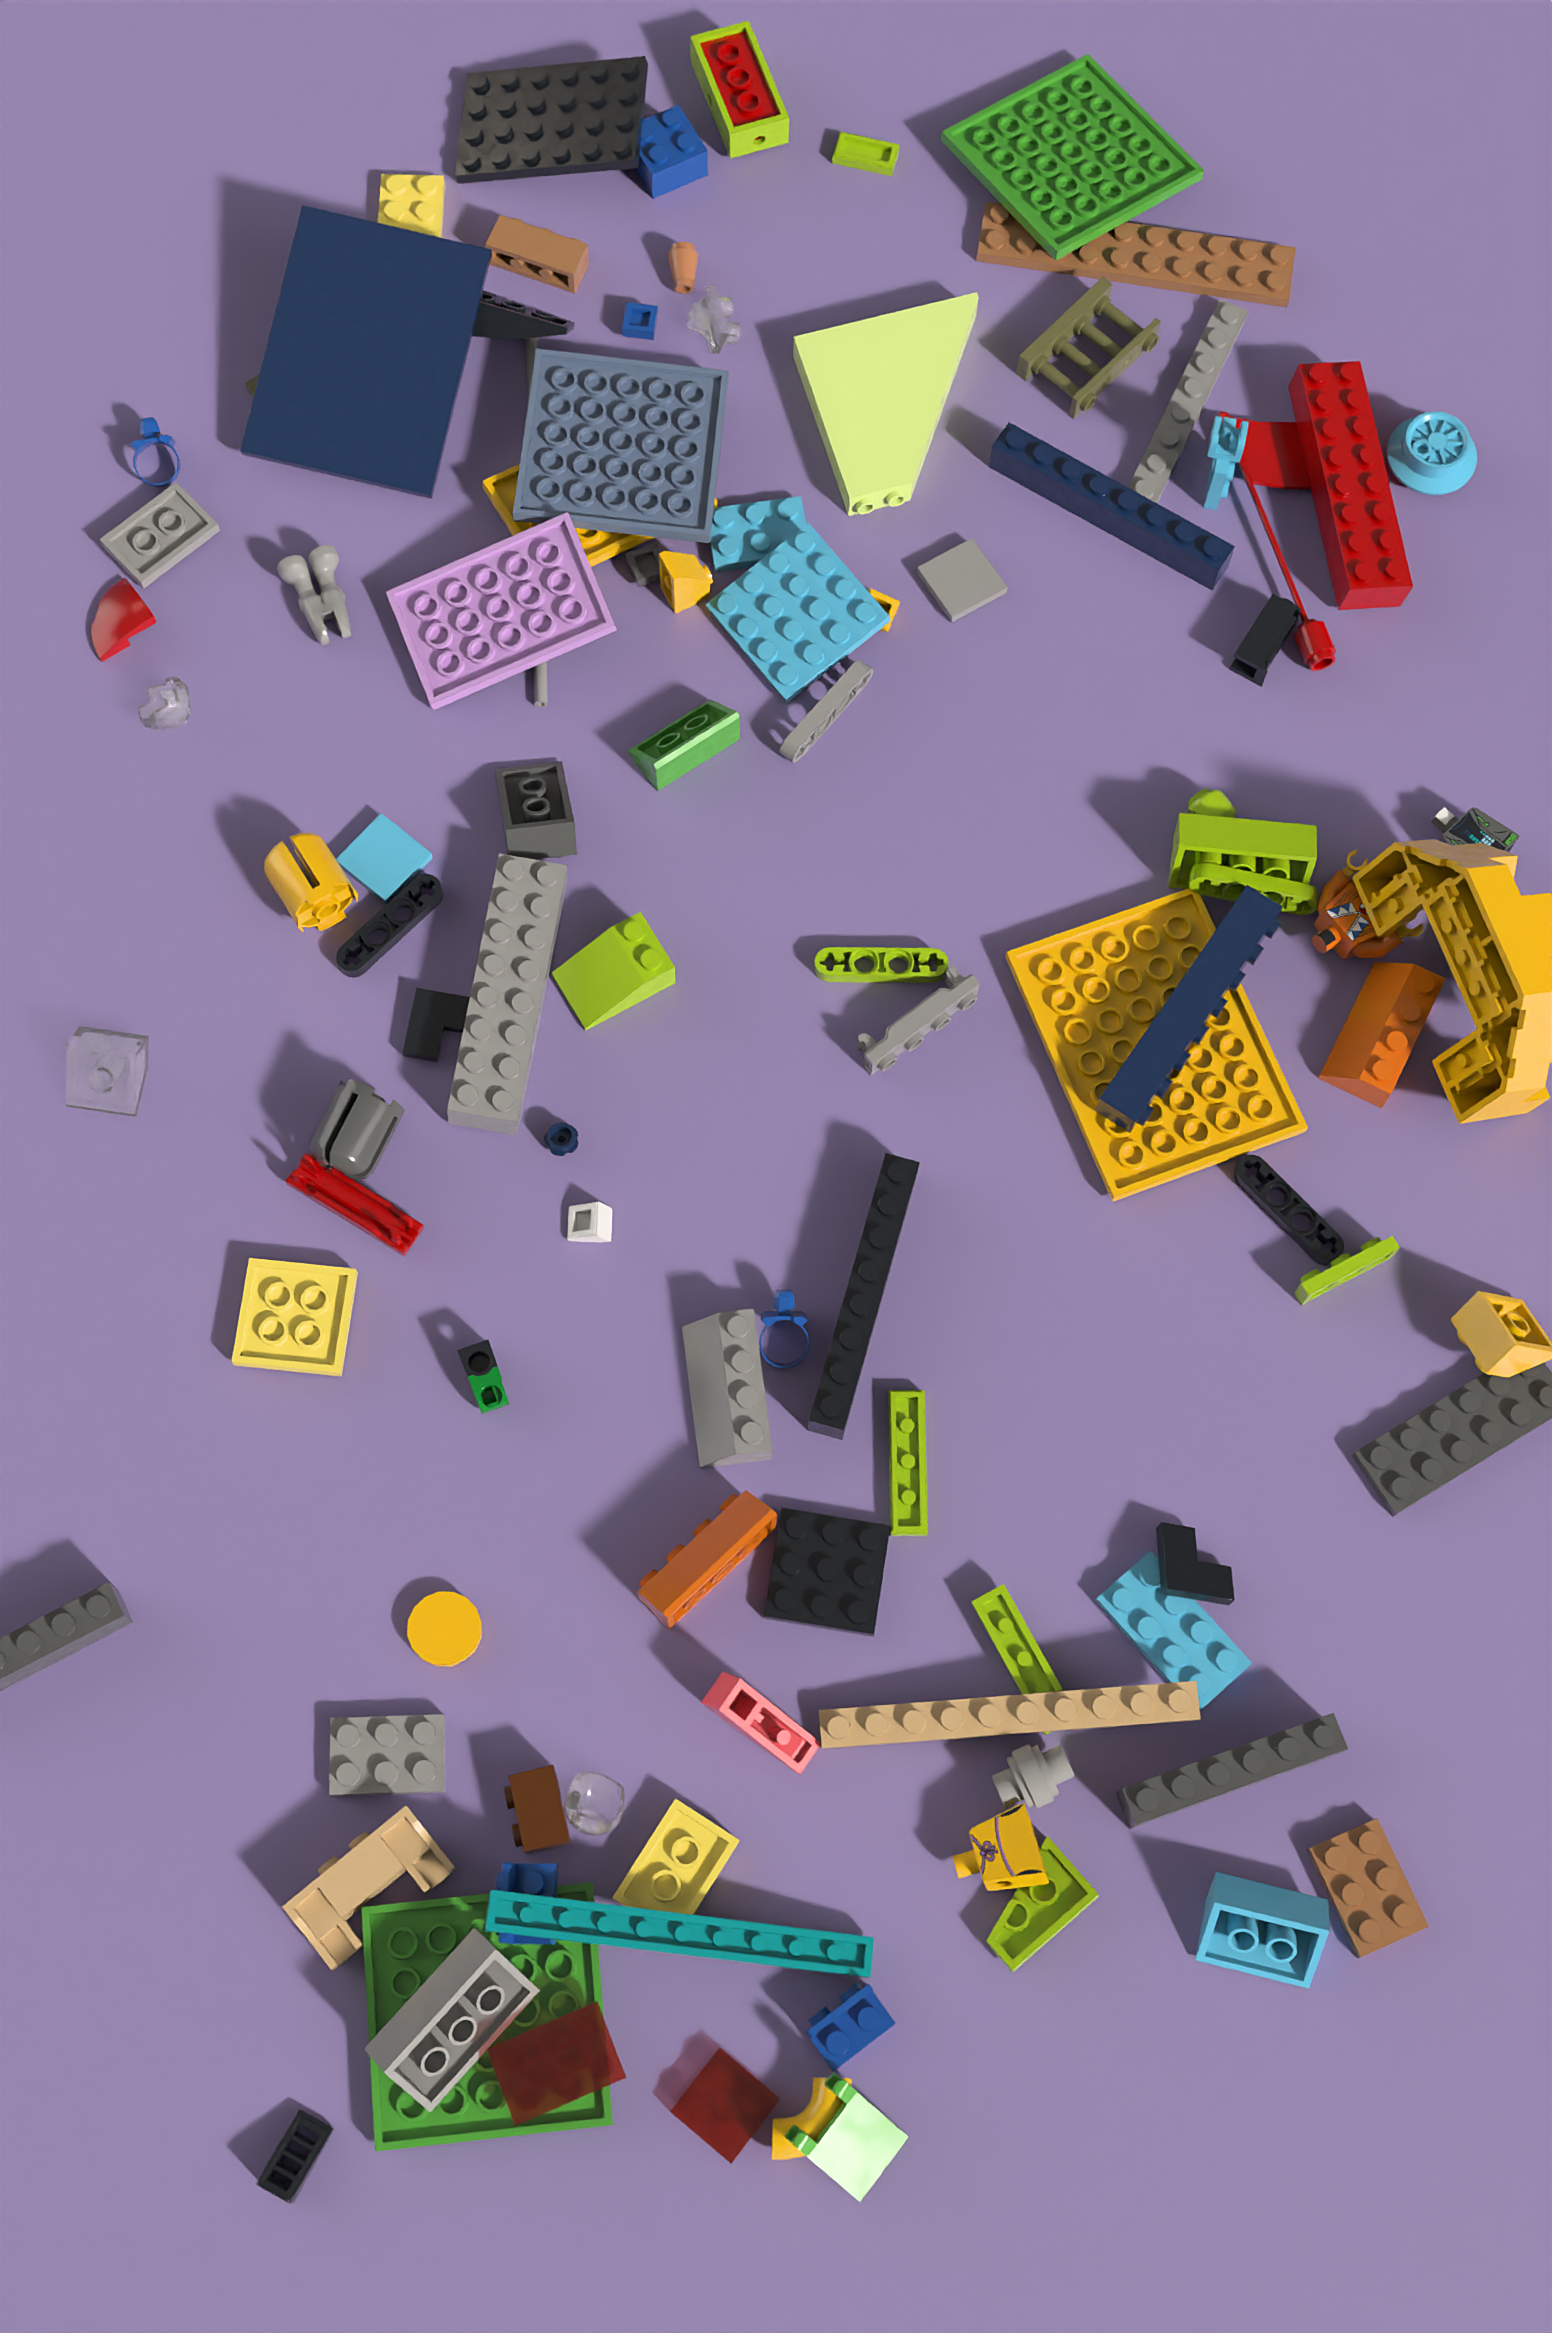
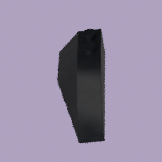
M485 290L482 293L472 336L513 339L566 335L573 330L575 322L537 309L532 310V313L525 312L526 306L513 300L497 302L496 294Z

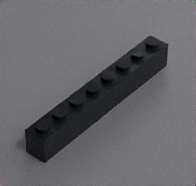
M885 1153L810 1414L808 1431L843 1440L920 1164L918 1161Z

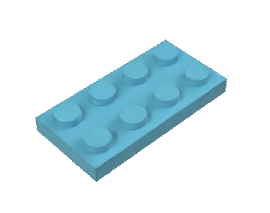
M1152 1551L1148 1552L1095 1600L1168 1683L1197 1681L1200 1710L1252 1664L1196 1600L1161 1594L1159 1559Z

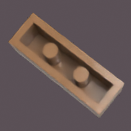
M500 215L485 244L486 248L492 251L489 265L574 294L589 266L588 244L576 238H568L553 233L547 228H539L524 223L518 218Z

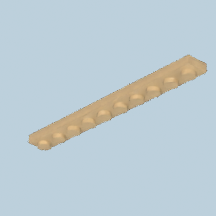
M1197 1681L819 1710L822 1749L1201 1719Z

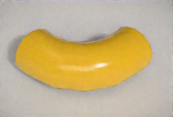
M813 2078L811 2100L804 2111L794 2117L772 2119V2160H787L806 2156L785 2138L787 2131L791 2126L796 2125L815 2141L844 2102L825 2086L828 2078ZM841 2078L852 2086V2078Z

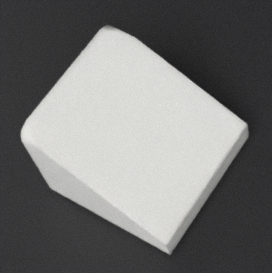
M599 1201L569 1206L567 1240L572 1242L611 1241L612 1209Z

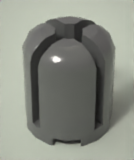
M348 1079L346 1084L341 1080L309 1140L308 1150L313 1159L324 1168H334L353 1180L367 1179L373 1174L405 1112L403 1107L394 1099L391 1105H388L382 1097L373 1093L375 1088L352 1079Z

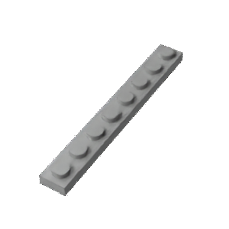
M1219 299L1128 488L1158 503L1247 319L1249 310Z

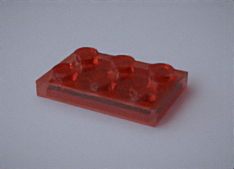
M598 2001L487 2049L515 2126L627 2078Z

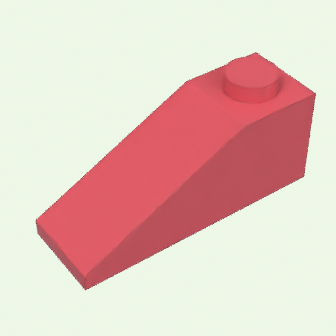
M722 1672L701 1702L731 1727L798 1774H801L821 1745V1742L741 1678Z

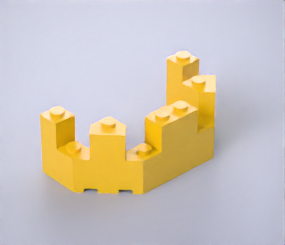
M1435 839L1394 842L1356 873L1352 879L1378 938L1388 937L1421 910H1425L1477 1029L1432 1060L1458 1123L1519 1115L1532 1111L1551 1098L1545 1084L1549 1064L1552 1063V894L1543 893L1521 896L1514 881L1518 855L1483 843L1450 845Z

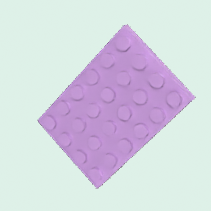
M568 512L386 591L433 710L617 631Z

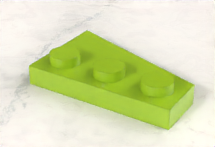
M1048 1835L1041 1846L1040 1853L1049 1883L1018 1888L986 1940L989 1947L1011 1973L1016 1971L1099 1898L1097 1891Z

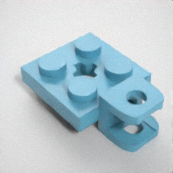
M1215 416L1207 457L1212 458L1204 503L1205 509L1217 510L1220 498L1226 499L1229 484L1234 474L1235 463H1240L1249 424L1247 421H1242L1240 428L1237 429L1235 428L1237 419L1224 417L1222 421V417Z

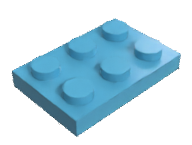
M801 496L715 507L710 538L714 571L722 572L751 568L806 524Z

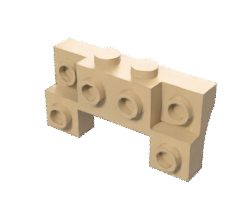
M407 1805L373 1833L369 1834L365 1831L357 1836L348 1845L351 1851L340 1860L336 1856L329 1859L318 1869L320 1876L282 1906L333 1971L363 1947L362 1940L346 1921L359 1911L361 1907L365 1906L406 1871L409 1872L422 1891L427 1894L457 1869Z

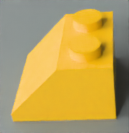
M1477 1291L1450 1319L1458 1331V1338L1469 1347L1476 1358L1475 1363L1477 1367L1485 1374L1509 1378L1552 1359V1342L1522 1299Z

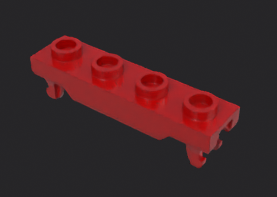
M307 1153L300 1159L297 1169L293 1170L285 1180L288 1186L402 1256L406 1255L424 1229L422 1223L405 1214L389 1201L338 1170L320 1166Z

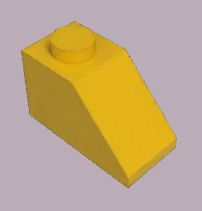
M670 551L659 553L660 588L674 613H678L710 598V584L713 583L712 575L706 565H700L695 555Z

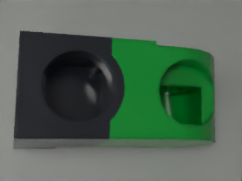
M487 1339L457 1350L481 1413L484 1414L509 1405L501 1381L502 1377L489 1340Z

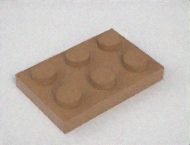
M1378 1818L1306 1849L1357 1958H1361L1429 1927Z

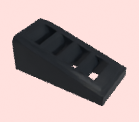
M299 2109L256 2185L287 2203H294L334 2128ZM302 2125L320 2135L317 2142L298 2133L300 2126ZM293 2140L311 2150L308 2157L289 2147ZM284 2155L303 2165L299 2172L281 2163ZM278 2171L294 2181L288 2187L272 2177Z

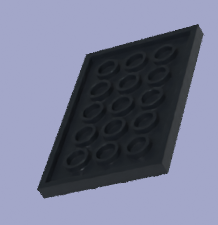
M639 56L467 73L454 175L458 184L638 168L648 72L646 57Z

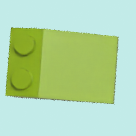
M641 912L610 927L552 972L554 980L585 1031L676 983L675 966Z

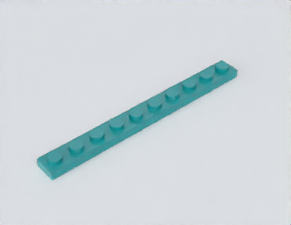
M490 1890L484 1931L865 1978L871 1977L874 1937L498 1890Z

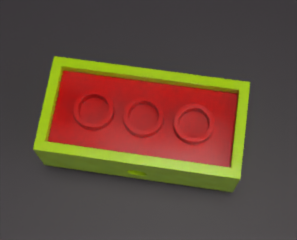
M749 20L690 36L691 64L729 158L789 143V116Z

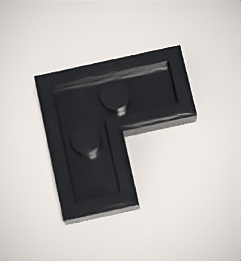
M416 988L403 1048V1056L438 1062L444 1030L463 1033L470 997Z
M1161 1522L1156 1527L1161 1594L1223 1605H1230L1235 1600L1231 1566L1198 1561L1195 1528Z

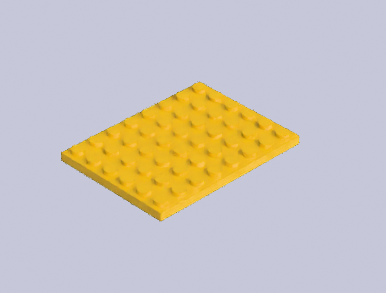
M1190 888L1007 951L1005 956L1112 1202L1304 1133L1308 1128L1242 984H1240L1235 992L1231 989L1228 990L1224 996L1228 1000L1226 1006L1217 1018L1211 1015L1205 1025L1210 1028L1199 1045L1193 1042L1187 1050L1191 1056L1180 1072L1176 1069L1173 1070L1168 1078L1173 1081L1170 1088L1162 1099L1156 1096L1149 1105L1154 1110L1143 1127L1137 1123L1132 1132L1129 1133L1095 1111L1103 1092L1216 931L1200 894L1194 893Z

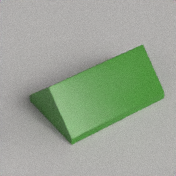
M709 699L632 747L628 752L651 784L659 791L740 740V716L737 711Z

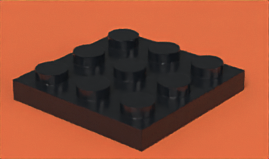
M781 1508L763 1619L873 1637L891 1525Z

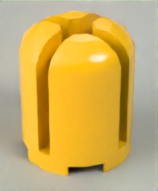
M298 833L289 836L295 848V854L315 888L311 887L283 841L274 846L266 856L264 863L265 874L290 913L296 926L302 932H304L302 927L317 926L319 931L325 930L346 917L343 911L350 905L353 898L358 902V893L320 836L314 833Z

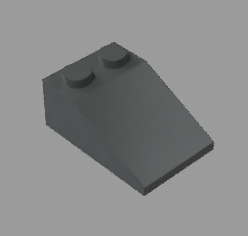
M562 761L495 769L508 855L529 859L561 858L568 855H577L575 822Z

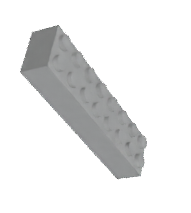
M499 853L447 1107L448 1124L518 1136L567 885V865Z

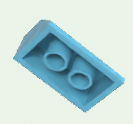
M1215 1872L1205 1902L1195 1960L1309 1989L1329 1934V1900Z

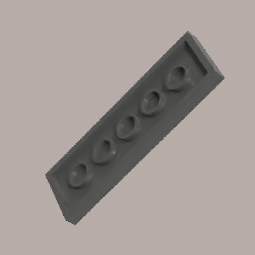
M1541 1363L1509 1378L1483 1373L1352 1454V1457L1394 1517L1552 1419V1373L1545 1363Z

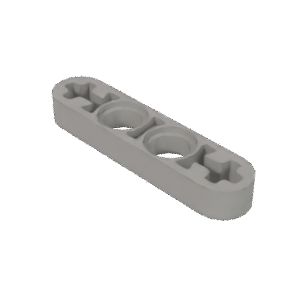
M860 659L855 661L787 736L780 748V754L792 763L798 762L865 688L873 675L874 669Z

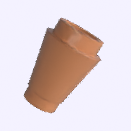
M689 242L672 244L670 252L667 254L675 291L681 294H687L694 290L699 254L695 250V246Z

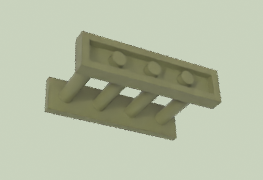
M1104 277L1019 355L1016 375L1025 382L1034 373H1041L1072 398L1069 416L1072 419L1076 418L1082 411H1089L1096 402L1097 397L1145 351L1149 353L1159 341L1158 331L1161 321L1155 318L1145 329L1135 323L1111 304L1112 283ZM1097 314H1103L1134 339L1123 349L1093 326L1090 320ZM1083 334L1113 357V359L1102 369L1070 344L1069 341L1074 335ZM1055 353L1058 355L1062 353L1090 375L1092 379L1081 389L1048 363V361Z

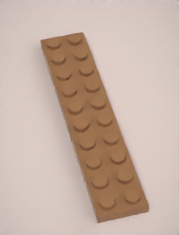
M986 201L976 261L1093 279L1104 277L1108 281L1287 307L1290 298L1296 247L1125 222L1055 261L1001 203Z

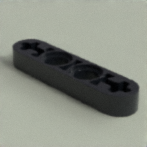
M430 874L416 877L339 948L336 960L342 974L352 978L363 975L442 901L443 892L437 877ZM422 887L426 889H430L432 887L433 895L429 896L428 894H424L421 897L422 894L420 889ZM417 900H418L419 907H420L419 909L416 907V905H415V903H414V902H416ZM400 907H407L412 911V914L408 920L401 922L393 918L394 911ZM374 930H383L387 933V938L381 944H372L368 940L370 933ZM360 943H363L364 947L367 949V951L370 952V954H367L365 949L362 951ZM349 955L353 958L358 956L359 964L355 965L352 962L348 964L346 957Z
M1246 1155L1240 1159L1234 1170L1236 1183L1316 1263L1331 1265L1330 1263L1338 1258L1344 1250L1343 1239L1264 1159L1256 1155ZM1246 1168H1257L1256 1177H1245ZM1268 1178L1270 1181L1265 1184L1261 1192L1258 1191L1257 1188L1260 1183L1263 1184L1265 1179ZM1271 1189L1280 1190L1285 1195V1203L1279 1206L1272 1205L1267 1200V1191ZM1296 1214L1305 1215L1310 1220V1229L1306 1231L1297 1230L1292 1224V1217ZM1316 1228H1318L1321 1232H1319L1317 1238L1314 1237L1313 1240L1309 1242L1307 1238L1311 1237ZM1321 1242L1323 1244L1331 1242L1333 1244L1331 1252L1327 1251L1324 1254L1320 1252Z

